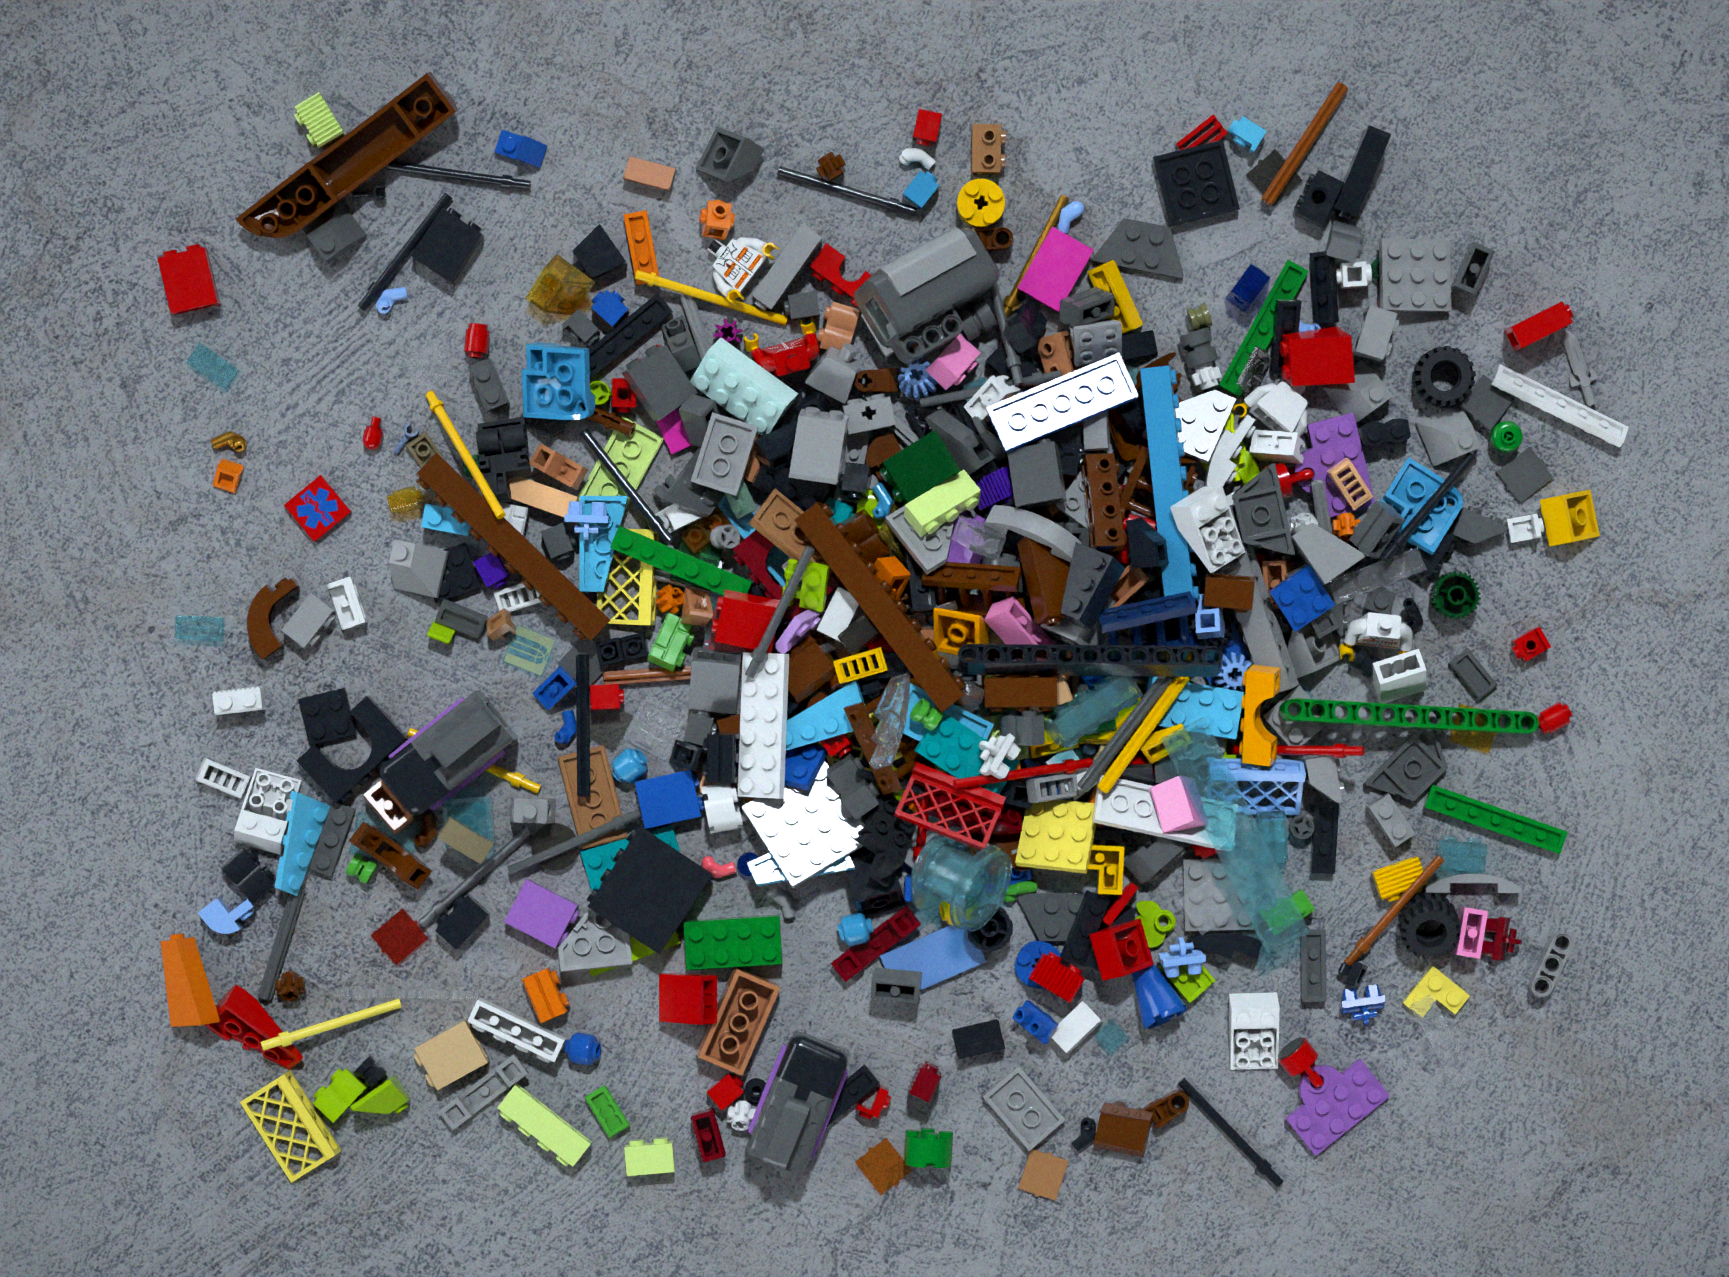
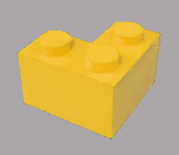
M1092 844L1088 869L1098 870L1097 893L1122 895L1124 846Z

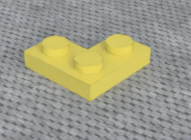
M1431 966L1402 1003L1422 1018L1436 1000L1456 1014L1470 995L1434 966Z

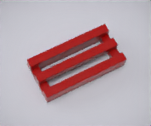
M1213 114L1175 145L1179 150L1186 149L1183 144L1211 122H1213L1214 126L1187 148L1197 146L1217 129L1221 133L1208 143L1219 141L1228 132Z
M1128 882L1122 890V895L1115 899L1104 914L1102 920L1109 926L1112 924L1138 887L1132 882Z

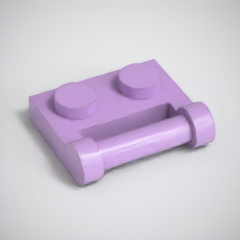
M808 609L795 616L776 642L777 651L786 653L791 650L792 646L798 644L810 635L812 637L811 630L818 627L821 622L820 617L825 610L820 612Z

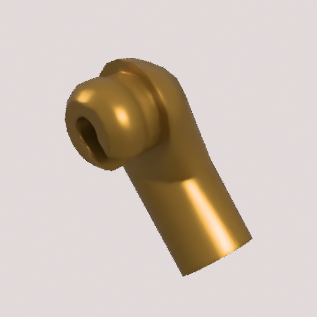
M232 431L210 439L215 450L227 445L237 452H242L247 444L243 436Z

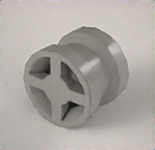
M733 525L717 526L711 531L710 541L717 549H731L739 544L740 533Z

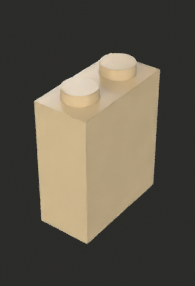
M467 1019L414 1048L416 1053L413 1055L418 1065H424L427 1071L425 1077L431 1087L435 1086L437 1090L490 1061Z

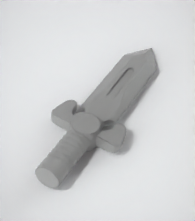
M1566 329L1563 344L1573 373L1579 378V381H1576L1574 376H1570V386L1575 387L1579 385L1582 388L1587 406L1590 407L1597 404L1590 383L1598 379V376L1591 369L1589 370L1590 377H1587L1586 372L1588 368L1578 339Z

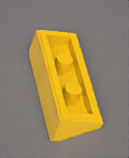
M1114 260L1087 271L1094 287L1114 295V315L1108 319L1109 321H1121L1122 334L1143 325Z

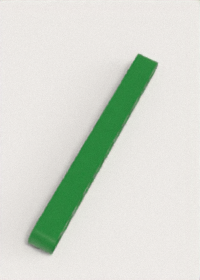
M1299 698L1286 700L1279 707V715L1288 722L1517 735L1532 733L1536 731L1539 725L1537 716L1532 712ZM1290 704L1295 705L1297 708L1295 716H1291L1288 712ZM1313 705L1320 709L1318 718L1312 715L1311 709ZM1337 706L1343 710L1342 719L1337 718L1335 715ZM1360 708L1365 709L1367 712L1365 720L1360 719L1358 716ZM1383 709L1390 713L1388 722L1382 718ZM1407 710L1413 714V721L1411 723L1405 719ZM1430 712L1436 715L1437 720L1435 724L1430 723L1428 720ZM1453 713L1459 716L1460 721L1458 725L1452 722L1451 717ZM1477 714L1483 719L1481 727L1475 723V716ZM1500 716L1504 717V719L1506 720V725L1504 728L1500 727L1498 724V718ZM1523 717L1529 721L1527 729H1524L1521 725Z

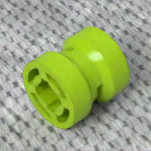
M602 381L590 383L591 393L595 395V405L602 406L606 404L611 398L609 386Z

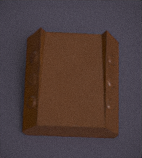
M810 635L785 653L789 654L788 692L797 704L837 675L835 666L832 665L815 642V639Z
M1114 1101L1111 1104L1104 1102L1093 1142L1094 1147L1144 1157L1154 1113L1148 1112L1143 1108H1129L1120 1101Z

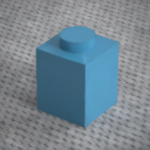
M920 171L903 192L902 196L922 210L938 190L939 185L936 183L938 179L928 171L925 174Z

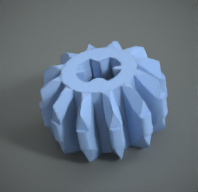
M918 359L914 365L909 363L908 368L901 367V375H898L899 388L908 399L914 396L915 400L919 401L921 396L929 397L928 392L935 393V386L938 385V382L925 371L930 366L928 361L922 364Z
M1231 652L1229 660L1223 655L1224 662L1222 663L1221 672L1216 675L1218 678L1214 681L1215 684H1222L1221 688L1228 689L1230 687V690L1235 691L1238 686L1241 691H1244L1243 674L1252 665L1251 662H1244L1245 656L1242 654L1236 659V654ZM1233 668H1235L1238 673H1235L1232 678L1228 673H1231Z

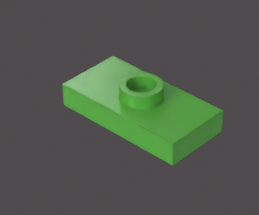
M606 1084L584 1097L609 1138L630 1126Z

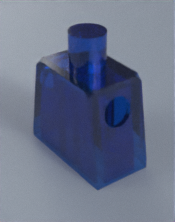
M1251 262L1225 299L1242 312H1245L1271 276Z

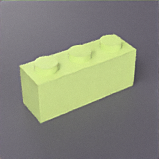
M962 470L905 504L904 517L920 537L927 533L932 534L945 522L954 521L963 511L974 509L979 504L981 490L967 472Z

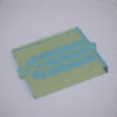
M516 625V633L507 642L509 646L503 661L542 676L547 661L551 660L550 654L556 640L523 626Z

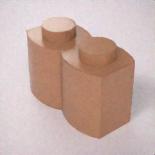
M833 302L832 306L827 305L823 319L827 320L825 329L820 328L817 337L818 343H821L820 348L828 350L829 347H834L841 350L844 343L851 344L860 309Z

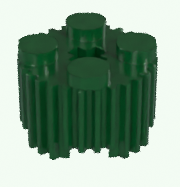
M1462 571L1442 574L1437 578V581L1433 582L1435 585L1431 586L1433 590L1430 591L1432 594L1430 596V603L1436 609V612H1440V616L1444 615V618H1465V616H1469V613H1473L1474 609H1477L1476 605L1480 604L1478 600H1481L1479 597L1481 593L1478 592L1480 588L1476 587L1478 583H1474L1475 579L1471 578V575H1467V573H1462ZM1455 589H1457V594L1460 595V599H1455V601H1453L1452 596H1450L1451 591L1453 592L1455 591Z

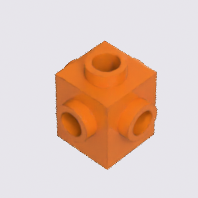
M708 200L705 209L701 208L699 223H703L702 237L726 239L730 228H733L735 214L731 213L732 204L724 203L721 200Z

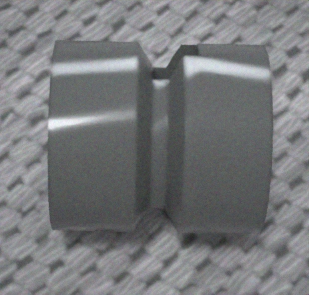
M985 299L973 304L971 311L964 309L957 313L963 323L962 332L968 341L980 336L981 330L988 332L998 326Z
M1208 327L1179 337L1183 350L1188 352L1185 358L1189 369L1219 359L1215 347L1210 346L1212 337Z

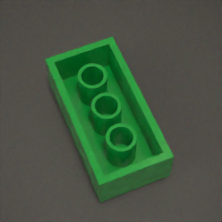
M780 914L684 920L683 922L686 970L783 963Z

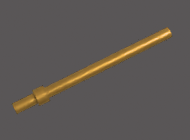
M1060 195L1009 296L1006 295L1003 301L1007 318L1012 308L1019 303L1018 298L1021 291L1017 290V287L1052 226H1056L1061 210L1066 207L1069 198L1064 195Z

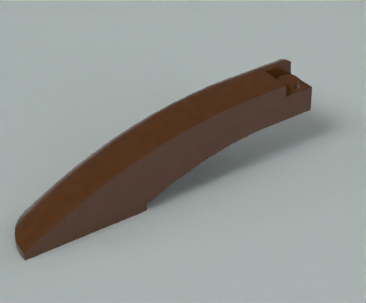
M431 72L426 73L380 110L306 163L235 218L236 221L243 228L258 236L282 238L298 232L456 113L458 109L448 91L443 89Z

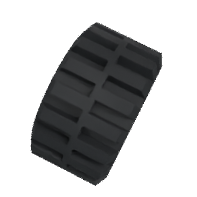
M1440 346L1429 350L1420 357L1414 366L1415 371L1412 377H1414L1413 386L1417 389L1416 393L1423 398L1424 402L1431 403L1435 407H1448L1463 401L1471 393V388L1475 384L1474 377L1476 372L1473 371L1472 366L1474 364L1468 360L1469 356L1466 353L1463 354L1460 352V349H1454L1451 346ZM1438 363L1450 364L1457 373L1456 385L1450 390L1441 391L1431 381V370Z
M1424 893L1425 896L1423 897L1416 895L1414 896L1415 900H1410L1407 903V907L1404 906L1401 914L1398 915V926L1404 946L1406 945L1410 953L1414 952V956L1420 957L1423 955L1424 959H1429L1430 956H1434V959H1437L1442 953L1444 956L1449 954L1448 949L1453 950L1456 947L1455 942H1459V933H1461L1455 906L1449 903L1446 897L1441 899L1440 894L1435 893L1434 896H1430V893ZM1427 920L1441 922V925L1431 932H1422L1417 929L1421 923Z

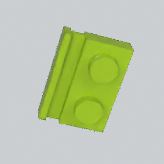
M1160 964L1158 968L1165 975L1164 968L1162 964ZM1179 965V976L1167 977L1187 1003H1191L1216 981L1203 965L1201 974H1188L1187 965Z

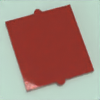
M404 908L371 935L382 948L381 952L386 953L395 965L399 964L428 939L418 926V921H414Z

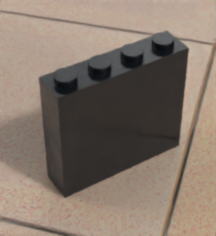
M640 826L638 830L633 828L626 840L630 843L626 849L620 848L613 860L616 864L612 870L607 868L600 878V881L603 883L599 890L594 888L586 899L590 902L587 907L660 955L713 874Z

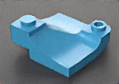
M544 342L526 344L527 368L522 370L523 417L580 420L592 416L595 411V395L590 390L589 348L568 347Z
M1410 457L1406 459L1380 502L1390 504L1405 519V522L1397 531L1398 534L1401 533L1445 480ZM1454 486L1449 489L1407 539L1409 543L1430 555H1433L1463 506L1462 495ZM1447 500L1453 503L1452 507L1446 505Z

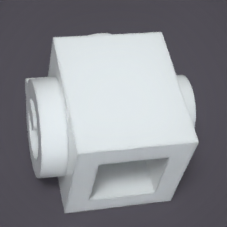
M1366 261L1341 263L1339 269H1336V283L1340 284V289L1365 288L1367 285H1371V265L1366 264Z

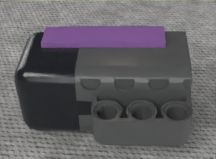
M476 690L467 698H460L389 755L390 759L380 768V778L409 814L420 815L429 809L435 811L508 752L506 748L515 742L518 737L488 698L480 690Z
M802 1032L793 1034L788 1044L783 1043L747 1132L751 1134L745 1147V1153L783 1171L788 1170L798 1175H803L809 1158L813 1159L848 1074V1069H846L848 1058L842 1048Z

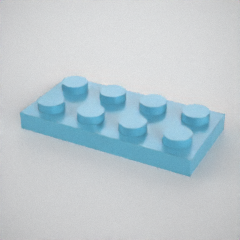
M1149 676L1147 691L1158 677ZM1188 682L1157 726L1169 728L1182 723L1187 732L1236 740L1244 692Z
M908 682L888 726L920 742L927 729L923 727V723L915 722L910 718L911 711L921 698L929 701L930 706L933 708L937 706L924 689ZM954 704L943 711L986 740L994 724Z

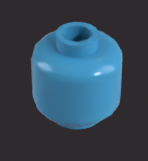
M626 748L613 759L612 766L614 770L612 773L619 782L634 783L647 771L648 760L639 749Z
M861 912L841 918V923L837 924L841 941L846 942L848 946L868 942L870 940V933L874 932L871 919H866Z

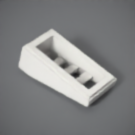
M522 583L493 592L499 611L505 608L508 612H512L540 603L541 601L535 597L533 589L530 591L527 588L526 591L530 601H526L522 589L525 586ZM515 590L517 592L520 604H517L513 593V591ZM505 593L508 595L511 607H507L504 597Z
M204 758L195 780L241 799L250 776ZM209 766H213L209 779H206L205 775ZM220 769L223 772L219 778L218 783H215V777L218 773V770ZM230 773L232 776L227 787L223 786L227 774ZM239 777L241 780L236 791H234L232 787L236 778Z

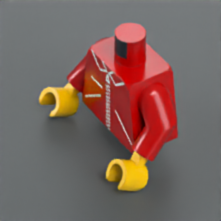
M810 317L811 323L808 325H804L803 320L800 321L805 337L763 349L759 348V338L756 333H753V340H748L744 336L745 350L751 352L755 363L776 376L810 368V361L814 360L820 352L815 334L816 326L814 319Z

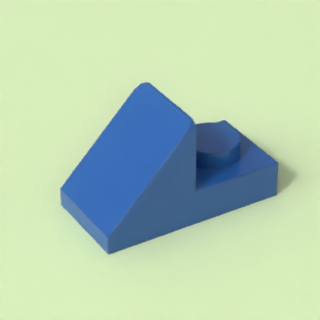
M502 130L494 152L540 168L548 146L527 136H520Z
M559 666L532 694L549 711L577 683Z

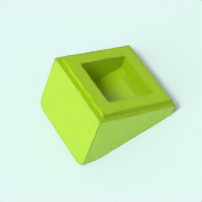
M434 620L427 635L443 643L451 644L456 630L436 623Z

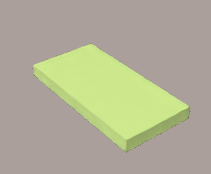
M624 416L621 417V418H623V419H625V420H627V421H630V422H632V423H635V422H633V421H631V420L625 418ZM636 424L634 433L630 438L614 430L604 451L634 489L637 490L664 438ZM598 459L578 497L628 495ZM629 497L627 499L625 510L627 509L631 501Z

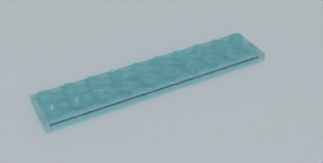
M1202 717L1160 738L1265 952L1270 953L1310 933L1205 718Z

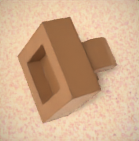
M505 608L486 621L488 637L493 641L498 638L503 641L507 640L506 632L511 631L513 634L516 633L515 624L511 622V614Z

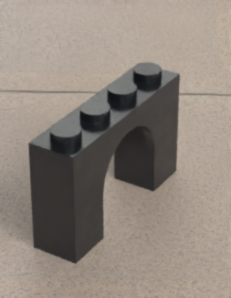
M366 696L350 711L351 715L363 726L371 738V753L363 765L356 769L339 767L317 744L310 747L296 760L335 803L340 800L344 803L354 794L351 790L357 784L363 786L371 778L369 773L375 768L379 771L381 766L388 761L387 757L404 744V741L408 738L370 696Z

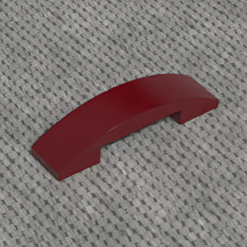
M906 905L873 929L874 932L870 933V940L868 942L851 946L832 961L831 964L844 982H846L891 946L918 928L921 923Z

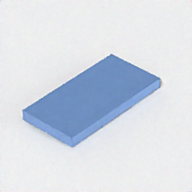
M964 923L953 926L948 925L880 955L886 969L922 972L921 990L986 962L982 951L974 948L967 941L964 933Z

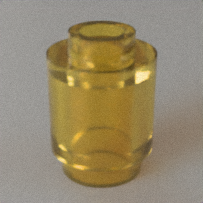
M414 485L392 491V494L387 495L392 514H402L420 509V503H424L421 489L416 490Z

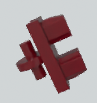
M1487 918L1485 931L1496 933L1495 942L1483 940L1481 953L1492 956L1493 960L1500 961L1504 960L1506 942L1508 943L1506 952L1513 953L1515 944L1522 945V940L1516 939L1517 929L1510 928L1509 937H1507L1511 918Z

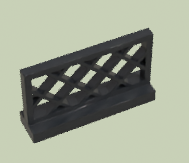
M959 384L957 386L953 385L947 390L940 391L932 396L961 391ZM966 399L951 402L947 413L959 419L962 424L980 436L973 424L972 417L964 408L967 403ZM919 401L906 407L921 439L924 437L929 425L927 422L918 420L915 417L913 410L921 406ZM935 406L926 407L931 409L929 415L933 413V410L937 411L939 409L934 408ZM952 407L954 408L956 415L951 414ZM919 423L925 425L923 432L921 430ZM994 459L981 468L982 473L969 476L975 481L997 471L998 468Z

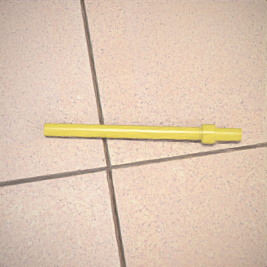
M395 999L290 1033L285 1031L279 1033L277 1037L261 1041L263 1051L281 1045L286 1047L292 1045L293 1041L402 1008L399 999Z

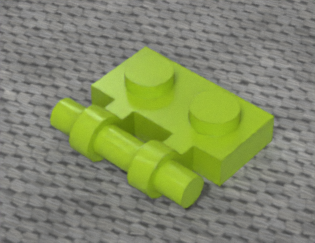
M789 559L788 566L785 568L784 577L786 578V585L783 587L782 595L797 566L798 561L795 559ZM809 561L801 578L802 586L796 588L788 606L793 605L794 598H799V607L823 612L826 602L829 565Z

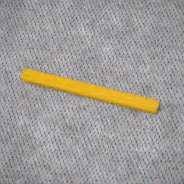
M1175 677L1098 783L1097 787L1099 790L1106 794L1109 793L1188 683L1189 677Z

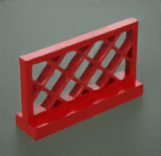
M916 762L894 816L984 852L1003 810L1006 797L979 786L955 789L953 781L959 778ZM917 783L924 786L926 793L915 796L912 790L913 784ZM942 793L947 796L949 801L938 805L933 795ZM929 797L933 807L922 810L918 801ZM965 802L969 804L971 810L960 814L956 804ZM914 803L918 812L910 815L903 812L902 809L904 805ZM951 806L956 816L944 819L940 810ZM936 811L940 821L936 823L928 822L925 815ZM988 811L993 813L994 816L992 820L982 822L978 813ZM974 815L978 825L967 828L963 818ZM958 820L963 830L958 832L951 831L947 824ZM981 829L984 835L983 842L972 839L970 833Z

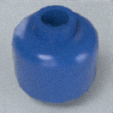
M575 1033L570 1040H566L564 1052L568 1054L570 1062L589 1066L599 1060L601 1042H598L597 1037L594 1035Z

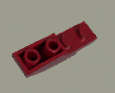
M942 793L933 795L938 805L949 801L947 796ZM928 797V808H931L933 805ZM965 802L956 804L960 814L971 810L969 804ZM951 806L940 810L944 819L956 816ZM1004 806L992 834L1020 833L1022 831V812ZM936 811L928 814L930 816L939 818ZM988 811L978 813L982 822L992 820L994 816L993 813ZM974 815L963 818L967 828L978 825ZM958 820L947 824L950 828L963 830ZM981 829L973 831L974 833H982Z

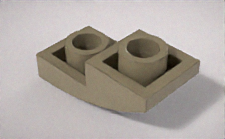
M426 431L406 444L421 468L435 453H438L445 460Z
M452 817L448 818L437 836L452 848L482 864L494 844L490 839L474 832L469 826Z

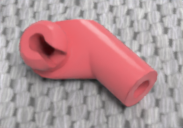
M706 856L701 861L702 867L711 872L714 878H722L737 873L734 862L719 865L714 862L711 856Z

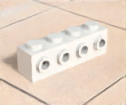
M482 998L477 1000L467 1021L472 1023V1028L484 1033L487 1030L493 1033V1037L501 1042L506 1043L508 1040L514 1043V1047L520 1051L528 1053L529 1050L536 1053V1058L546 1063L556 1061L566 1040L565 1037Z

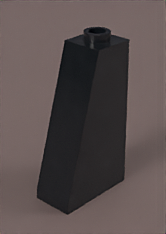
M1370 125L1363 131L1343 181L1344 184L1332 211L1337 212V217L1347 221L1350 218L1355 219L1391 137L1390 133Z

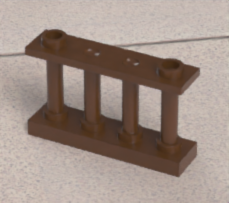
M1142 445L1122 492L1120 507L1124 508V512L1133 511L1156 520L1154 509L1135 502V499L1131 498L1135 489L1140 490L1141 488L1153 493L1152 483L1144 480L1145 477L1141 476L1143 468H1149L1150 466L1149 447ZM1191 465L1189 472H1187V480L1183 484L1184 490H1187L1188 485L1193 487L1198 473L1194 472L1196 466Z
M946 562L929 574L923 571V585L934 586L936 608L980 615L985 618L992 604L1014 596L1024 609H1026L1027 598L1015 596V592H1018L1021 578V567ZM944 587L958 588L959 593L945 592ZM968 589H981L982 595L969 594ZM991 590L1005 591L1006 597L992 596Z
M895 681L884 684L885 687L881 689L882 693L865 706L863 702H859L843 708L883 795L900 791L902 787L899 779L909 772L912 774L916 762L934 768L932 762L914 751L919 741L888 726L902 697ZM881 707L886 720L874 727L869 714ZM891 729L896 742L884 749L879 736ZM901 750L906 763L894 771L889 757Z

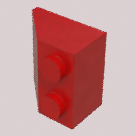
M1141 918L1089 934L1102 980L1123 977L1154 965Z

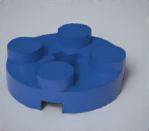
M1039 940L1031 941L1025 944L1018 952L1015 960V970L1019 979L1028 987L1044 988L1028 977L1033 970L1032 964H1035L1036 958H1040L1043 952L1048 955L1050 951L1060 957L1059 951L1050 943Z

